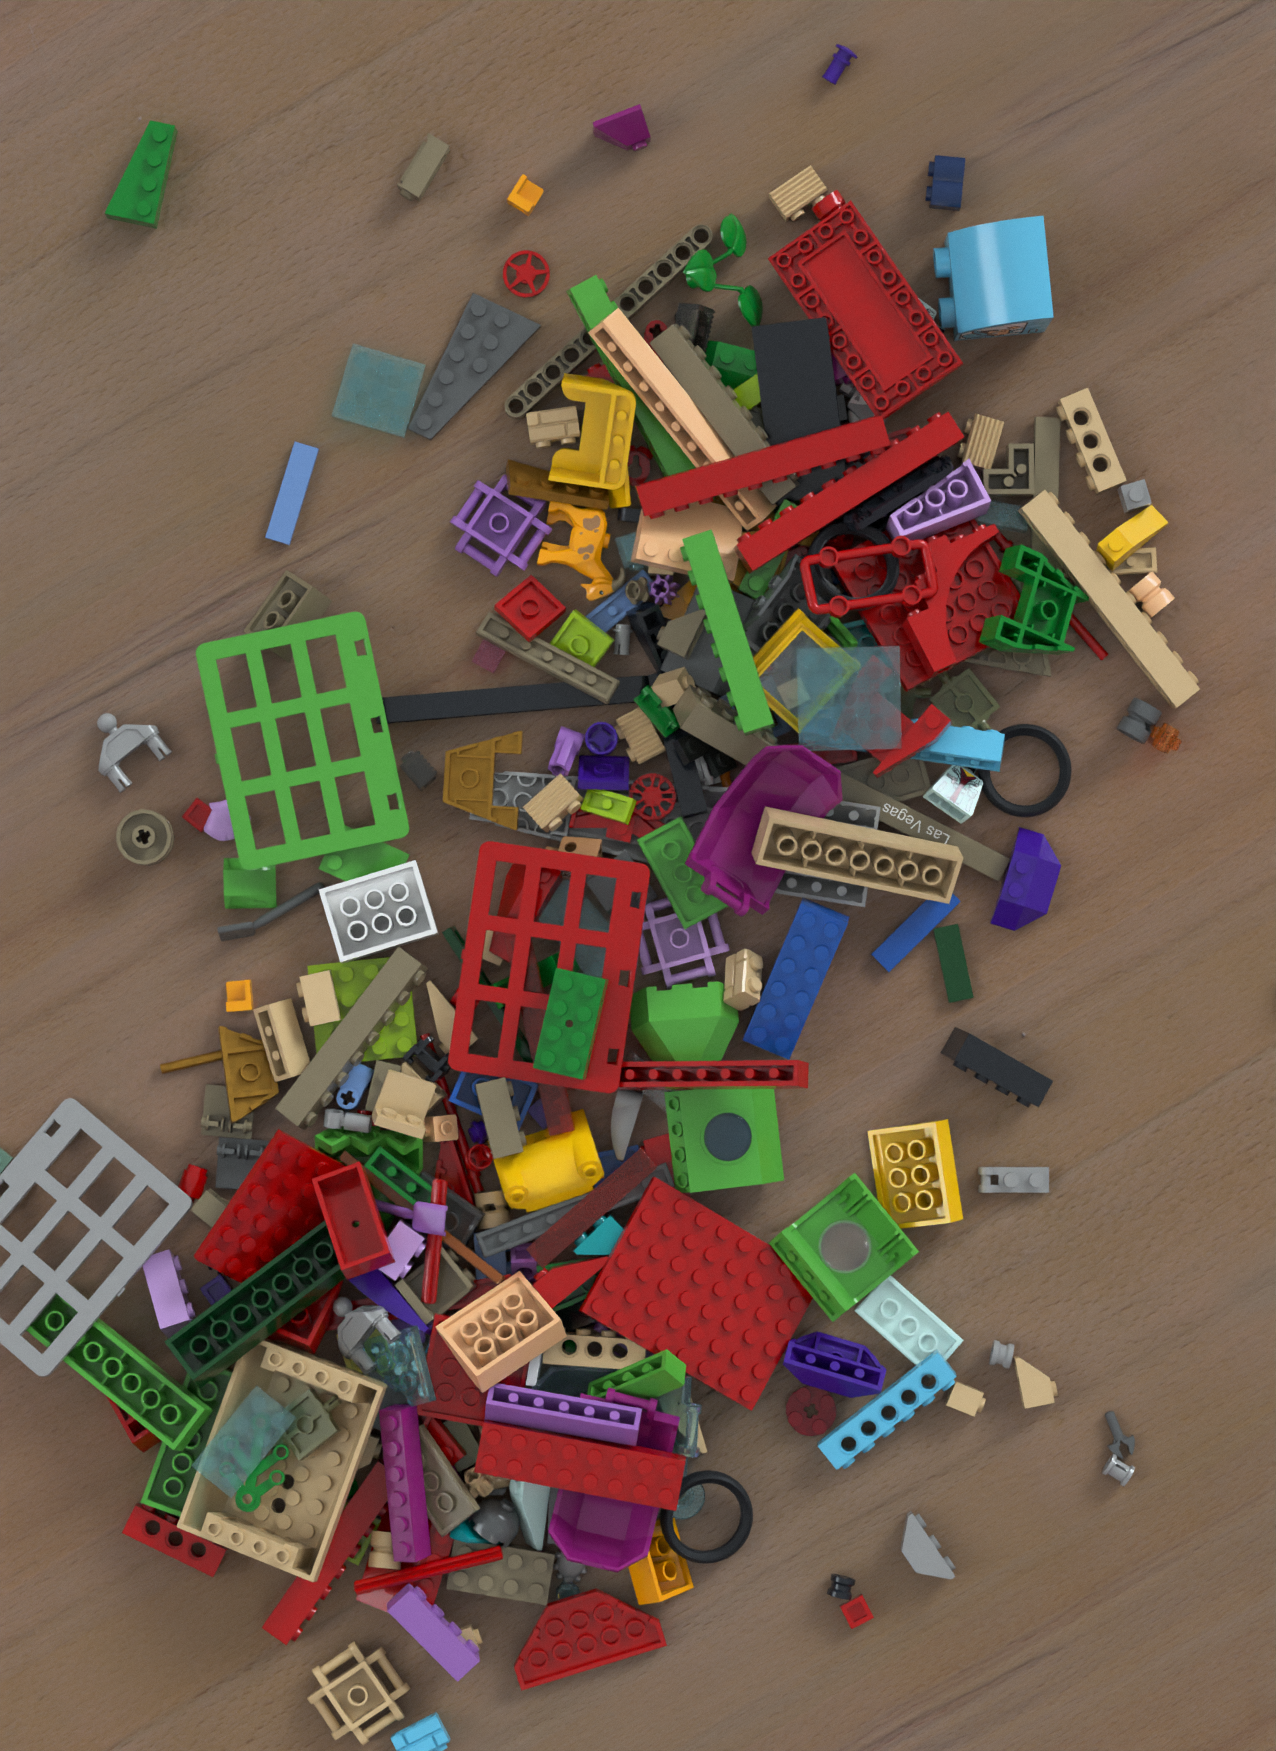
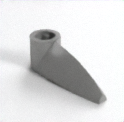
M618 1090L612 1110V1144L616 1158L621 1162L624 1160L643 1098V1093L633 1090Z

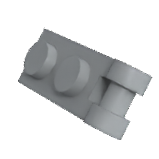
M978 1167V1175H981V1185H978L979 1193H1049V1167ZM991 1175H998V1185H991Z

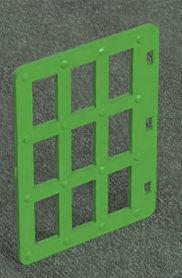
M360 612L335 615L203 643L198 646L196 658L217 752L215 754L216 764L220 766L239 861L243 868L247 870L263 868L400 839L408 834L409 823L365 617ZM335 635L346 688L317 694L306 641ZM363 639L366 655L358 656L355 642ZM291 644L302 697L272 703L261 650ZM246 654L257 707L227 713L216 660ZM350 703L361 756L331 762L320 709ZM305 713L316 766L287 772L276 719ZM379 716L383 732L374 733L371 719ZM260 722L271 775L242 781L231 728ZM364 772L375 825L346 831L335 777ZM320 781L331 834L301 840L290 787ZM275 790L286 844L256 850L245 797ZM396 793L399 809L390 810L387 796Z

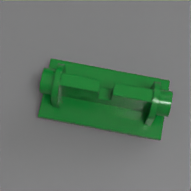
M649 685L643 688L641 694L633 699L665 738L680 728L672 707H662V701Z

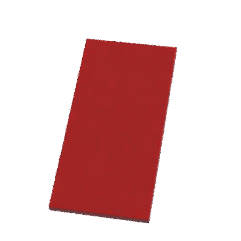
M851 200L767 258L808 319L827 318L831 352L875 416L880 414L883 420L964 365Z

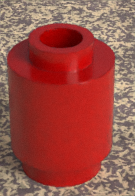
M188 1164L187 1169L183 1170L178 1187L194 1203L195 1198L200 1199L208 1179L206 1176L208 1170Z

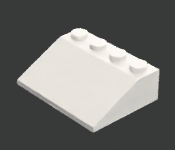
M416 860L319 889L336 950L342 964L439 935Z

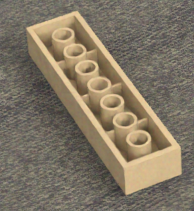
M766 806L751 852L755 863L758 865L947 904L950 903L963 861V856L957 846Z

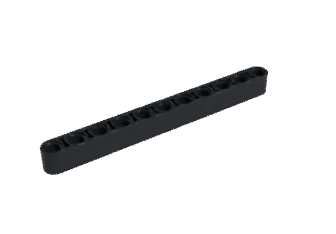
M648 675L615 678L620 681V685L608 705L635 703L633 699L641 694L643 688L649 685ZM566 682L382 698L388 724L607 705ZM379 716L376 718V724H381Z

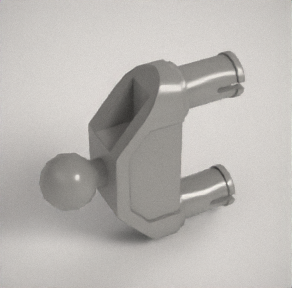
M110 713L100 715L97 720L99 730L110 734L103 741L98 771L101 775L108 776L119 790V793L126 790L120 780H122L126 787H130L133 784L119 767L120 762L142 744H147L159 762L166 758L160 751V748L166 756L172 753V750L168 748L158 735L160 732L157 726L123 724L120 728H117V720Z
M346 1297L337 1298L333 1303L334 1313L339 1317H345L337 1328L339 1350L346 1359H352L363 1374L367 1375L375 1369L374 1367L377 1364L363 1350V1345L374 1330L377 1329L389 1345L394 1343L402 1333L388 1319V1312L382 1306L363 1305L352 1311V1303Z

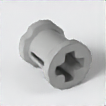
M1112 1454L1106 1462L1102 1474H1109L1120 1481V1485L1124 1487L1131 1478L1135 1467L1133 1465H1126L1118 1460L1115 1454Z

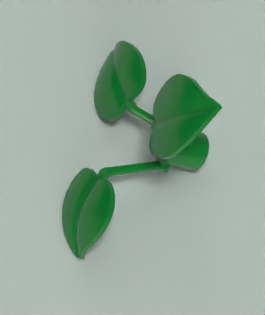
M731 213L723 219L720 227L722 241L728 248L727 252L712 260L707 250H698L687 263L683 273L686 275L687 284L691 289L700 288L705 292H710L713 288L738 291L740 293L738 305L742 315L751 327L760 326L763 313L762 299L753 286L749 285L744 289L739 286L715 284L717 275L713 265L730 256L732 252L736 257H741L746 250L747 241L743 226Z

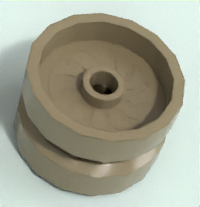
M140 809L133 811L125 816L117 827L116 842L118 849L126 859L135 864L147 866L158 864L169 856L174 847L175 835L172 825L166 817L153 810ZM144 833L150 834L147 843L142 841Z

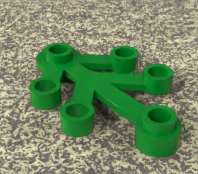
M257 1413L252 1417L251 1427L254 1430L250 1460L241 1449L240 1442L236 1437L229 1436L223 1443L224 1448L233 1454L247 1474L244 1485L235 1473L234 1464L223 1462L219 1467L220 1474L223 1477H227L236 1490V1505L244 1512L256 1510L261 1503V1496L274 1486L282 1485L285 1481V1474L280 1470H274L270 1473L269 1479L256 1487L257 1477L278 1461L287 1459L290 1454L289 1448L286 1445L280 1444L274 1448L273 1453L260 1461L265 1433L272 1428L273 1424L271 1417L266 1413ZM259 1418L265 1420V1426L259 1428L256 1424ZM231 1439L236 1442V1446L233 1449H229L227 1446L228 1441ZM281 1447L286 1450L284 1457H279L277 1454L278 1449ZM225 1465L231 1466L232 1471L230 1474H224L223 1467ZM275 1473H280L282 1476L281 1481L278 1483L273 1481ZM246 1494L252 1496L250 1504H246L243 1500Z

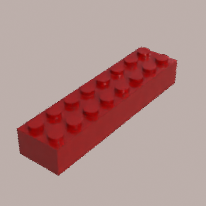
M484 1420L474 1472L676 1511L687 1455Z

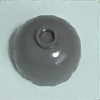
M495 1498L486 1499L478 1503L481 1509L468 1518L469 1522L473 1520L475 1523L473 1529L489 1542L497 1545L500 1541L505 1543L503 1547H509L519 1530L520 1521L514 1510L515 1506L507 1499L499 1500Z

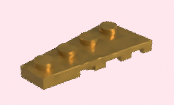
M508 459L506 475L509 495L607 510L609 505L608 489L548 480L550 471Z

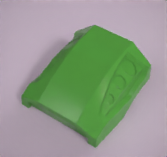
M224 858L225 909L277 907L276 865L247 870L241 866L239 858Z

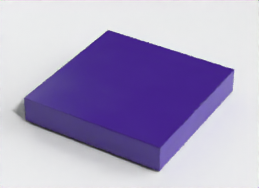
M580 755L578 789L629 790V757Z

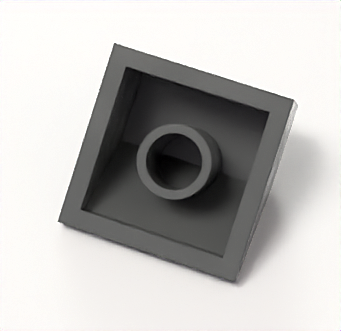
M626 850L614 858L616 860L634 862ZM589 875L586 878V883L611 917L617 878ZM650 884L646 905L658 897ZM632 892L630 907L639 909L641 892Z

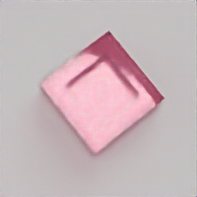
M483 639L472 662L494 674L506 651Z

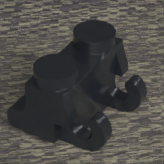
M430 1035L424 1041L421 1039L417 1044H414L402 1059L411 1065L414 1062L411 1057L415 1055L434 1073L433 1077L427 1075L425 1080L436 1083L449 1072L451 1067L447 1063L449 1053L441 1059L428 1045L434 1041V1038Z

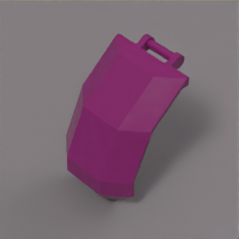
M803 745L766 746L753 756L714 805L685 862V865L705 877L701 891L706 895H713L734 909V913L740 917H743L748 912L749 907L762 915L769 910L770 900L786 870L758 865L755 863L751 853L765 806L824 818L831 809L843 801L841 771ZM716 885H719L720 887H722L723 889L737 897V899L728 894L727 892H725L724 890L720 889Z
M609 1387L605 1399L580 1394V1398L641 1408V1422L636 1446L667 1452L673 1451L680 1417L657 1412L658 1399L650 1398L648 1400L615 1392L616 1389ZM558 1489L548 1533L567 1561L618 1573L648 1557L659 1508Z

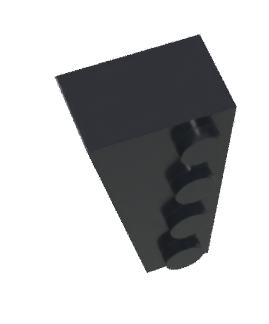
M957 1027L954 1028L941 1051V1054L954 1061L953 1066L964 1072L970 1069L975 1072L974 1077L985 1084L988 1081L995 1083L997 1091L1006 1096L1011 1092L1018 1096L1015 1101L1028 1108L1031 1104L1039 1107L1053 1083V1080Z

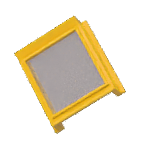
M799 608L795 610L753 656L769 707L798 733L801 732L804 726L850 676L862 667L854 657L845 652Z

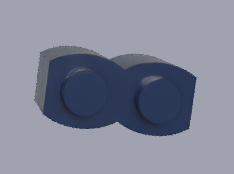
M935 155L934 162L929 161L928 176L932 177V185L927 186L925 201L930 202L929 208L960 211L965 158Z

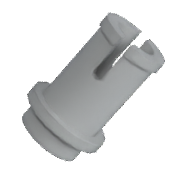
M616 624V629H613L615 631L613 654L630 655V633H633L631 625Z

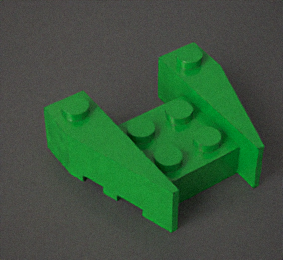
M1022 544L1005 548L999 572L1023 582L1024 585L1014 620L1003 615L986 618L979 642L1002 652L1052 655L1073 652L1075 647L1064 643L1075 604L1088 601L1089 597L1079 587L1073 586L1063 577L1064 574L1059 569L1052 567L1042 553Z

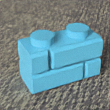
M435 1712L392 1734L391 1741L396 1751H443L448 1748L446 1744L450 1742V1737L438 1713Z

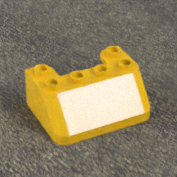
M564 373L561 384L564 395L573 401L586 402L579 450L561 448L554 453L548 480L610 490L618 489L624 484L626 478L636 397L630 390L608 380Z

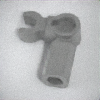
M330 1108L325 1110L323 1126L332 1129H341L344 1126V1130L369 1133L372 1128L373 1119L372 1115Z

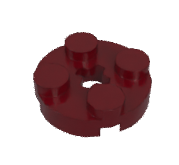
M806 1385L791 1393L786 1403V1415L789 1424L798 1433L806 1436L821 1435L834 1423L836 1406L834 1399L828 1391ZM811 1403L815 1404V1409L818 1410L817 1415L813 1414L812 1417H807L804 1407H809Z

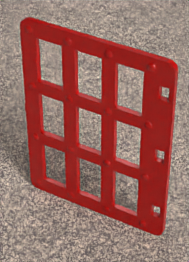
M493 841L484 842L480 846L465 949H462L461 954L463 963L448 1063L452 1069L602 1093H613L619 1088L650 881V869L647 865ZM497 861L526 865L518 919L489 915ZM542 868L571 872L563 926L534 922ZM587 874L617 878L609 933L579 928ZM632 892H641L639 909L630 907ZM487 930L516 934L508 989L479 984ZM532 937L561 941L557 968L573 971L577 944L606 948L602 978L609 981L587 1076L584 1080L533 1068L534 1063L514 1060L521 1006L546 1010L550 996L548 994L524 991ZM621 970L629 971L627 987L619 985ZM476 999L506 1004L498 1058L469 1054ZM609 1048L618 1049L616 1065L607 1063Z

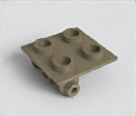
M206 1084L203 1117L201 1118V1135L252 1139L254 1111L236 1123L231 1124L226 1086Z

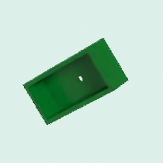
M556 968L533 1068L577 1079H586L608 979ZM568 1020L573 1022V1026L570 1028L566 1026Z

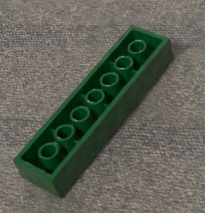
M325 1220L164 1341L199 1389L346 1278L341 1271Z

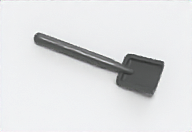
M321 882L314 884L262 915L254 922L217 927L221 941L254 936L256 929L269 924L319 894V889L325 888L324 884Z

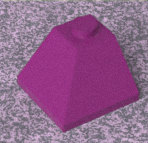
M640 104L593 122L595 137L624 150L633 149L634 152L646 148L648 146L647 143L651 141Z

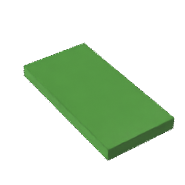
M682 816L637 839L642 852L684 930L728 907V905L713 895L703 893L701 886L705 877L685 865L695 841Z

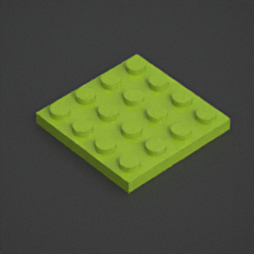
M390 957L349 961L343 964L338 962L307 966L308 975L331 970L341 1020L314 1026L316 1053L322 1048ZM412 991L410 992L409 1000L403 1006L400 1005L394 1013L395 1018L388 1026H384L380 1031L378 1041L373 1046H369L364 1052L362 1062L401 1058L414 1044L418 1043Z

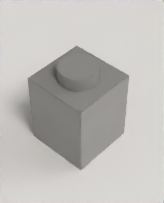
M1145 479L1120 486L1117 489L1124 514L1152 504Z

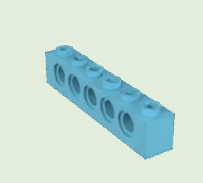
M936 1349L818 1441L819 1449L836 1470L841 1466L843 1469L847 1468L856 1460L854 1458L855 1455L861 1451L863 1453L868 1452L875 1446L874 1441L881 1435L885 1438L895 1430L894 1425L900 1420L903 1422L909 1420L915 1414L914 1410L922 1404L925 1407L935 1399L934 1394L940 1389L943 1391L949 1389L955 1383L956 1372ZM930 1374L935 1377L936 1381L932 1386H925L921 1383L922 1377ZM906 1390H912L916 1396L913 1401L906 1402L901 1398L902 1393ZM885 1406H892L896 1412L892 1417H885L882 1415L881 1410ZM866 1421H871L876 1425V1428L873 1432L866 1433L861 1429L862 1424ZM845 1437H852L855 1439L856 1444L852 1448H845L841 1442Z

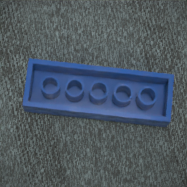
M802 898L761 993L760 1002L757 1003L744 1033L743 1041L788 1060L790 1059L848 925L849 916Z

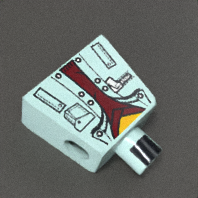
M951 765L926 791L923 798L962 824L974 812L983 781L974 775L977 768Z

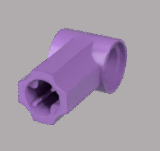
M561 726L554 745L555 750L548 766V770L552 772V775L558 776L561 773L563 776H568L574 758L579 754L585 734Z

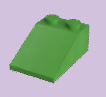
M345 825L346 831L352 830V828ZM381 842L325 854L318 869L348 881L407 862L410 854Z

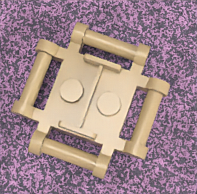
M353 1641L348 1645V1649L320 1667L318 1665L312 1669L322 1687L309 1695L307 1699L310 1704L315 1705L332 1730L331 1735L335 1740L352 1731L359 1742L365 1745L369 1742L370 1737L395 1720L400 1721L405 1717L395 1700L411 1688L397 1674L385 1656L386 1651L383 1647L378 1648L365 1657L358 1644ZM352 1657L356 1658L357 1664L332 1681L328 1680L327 1674ZM373 1662H378L395 1687V1690L389 1693L370 1665ZM327 1695L345 1722L344 1725L340 1726L322 1699L323 1696ZM387 1706L389 1707L391 1712L366 1729H361L360 1725Z

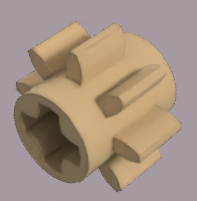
M475 1467L469 1469L465 1474L466 1483L464 1485L473 1498H476L478 1495L481 1497L489 1495L494 1489L492 1481L496 1477L474 1472Z

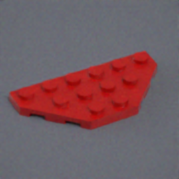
M595 1588L547 1603L514 1663V1669L522 1691L667 1646L658 1618Z

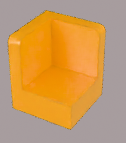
M522 174L507 198V203L525 215L530 216L544 190L530 182L527 176Z
M251 980L230 981L226 983L227 1012L254 1009Z

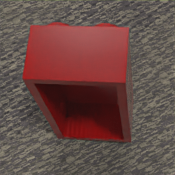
M360 1161L313 1178L312 1182L341 1271L346 1279L349 1280L395 1263L366 1171ZM359 1222V1226L355 1228L353 1223Z

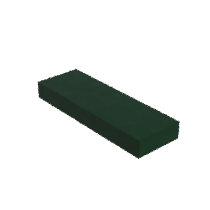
M958 924L933 929L948 1003L974 998Z

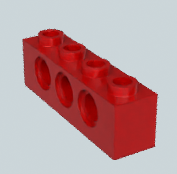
M139 1503L135 1505L122 1531L123 1534L211 1577L215 1576L228 1549L227 1547L177 1528L179 1518L172 1514L166 1513L164 1516L156 1512L154 1507L143 1503L142 1505ZM148 1521H157L160 1524V1531L157 1533L150 1532L147 1528ZM173 1531L180 1532L183 1536V1542L174 1544L170 1540V1533ZM197 1542L204 1544L206 1553L203 1555L195 1554L193 1544Z

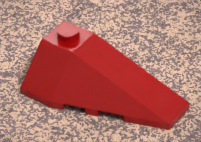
M513 863L508 871L497 916L518 919L526 865ZM542 868L534 922L538 921L562 882L563 877L560 870ZM494 931L489 952L512 964L516 934Z

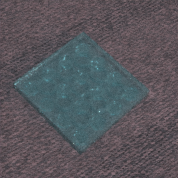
M899 645L797 648L799 745H803L810 751L902 749Z

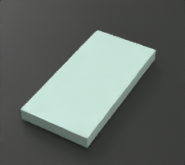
M889 1276L873 1289L854 1310L915 1365L936 1349L947 1360L964 1341L892 1276Z

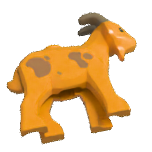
M550 501L546 525H553L559 521H564L573 528L570 534L569 545L567 546L542 541L537 565L545 566L550 563H559L570 566L577 572L593 579L591 584L583 583L580 585L585 588L586 598L589 601L606 597L619 590L626 581L625 569L621 567L620 576L617 580H614L601 561L603 548L608 549L611 534L606 533L608 524L605 512L598 508L585 507V509H582L572 504Z

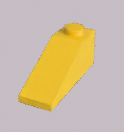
M1150 505L1100 541L1096 551L1102 555L1108 568L1113 571L1167 526L1168 521Z

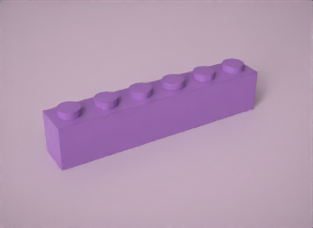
M499 1383L489 1388L485 1408V1420L636 1446L642 1414L641 1408Z

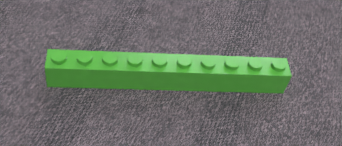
M597 275L566 291L587 332L618 308L614 301L610 302L606 294L608 288L602 278L598 279ZM590 336L614 383L630 390L635 395L636 409L634 421L663 476L666 477L696 468Z

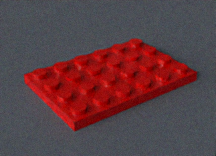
M278 1129L194 1254V1258L240 1283L244 1282L325 1220L312 1179L346 1167V1165Z

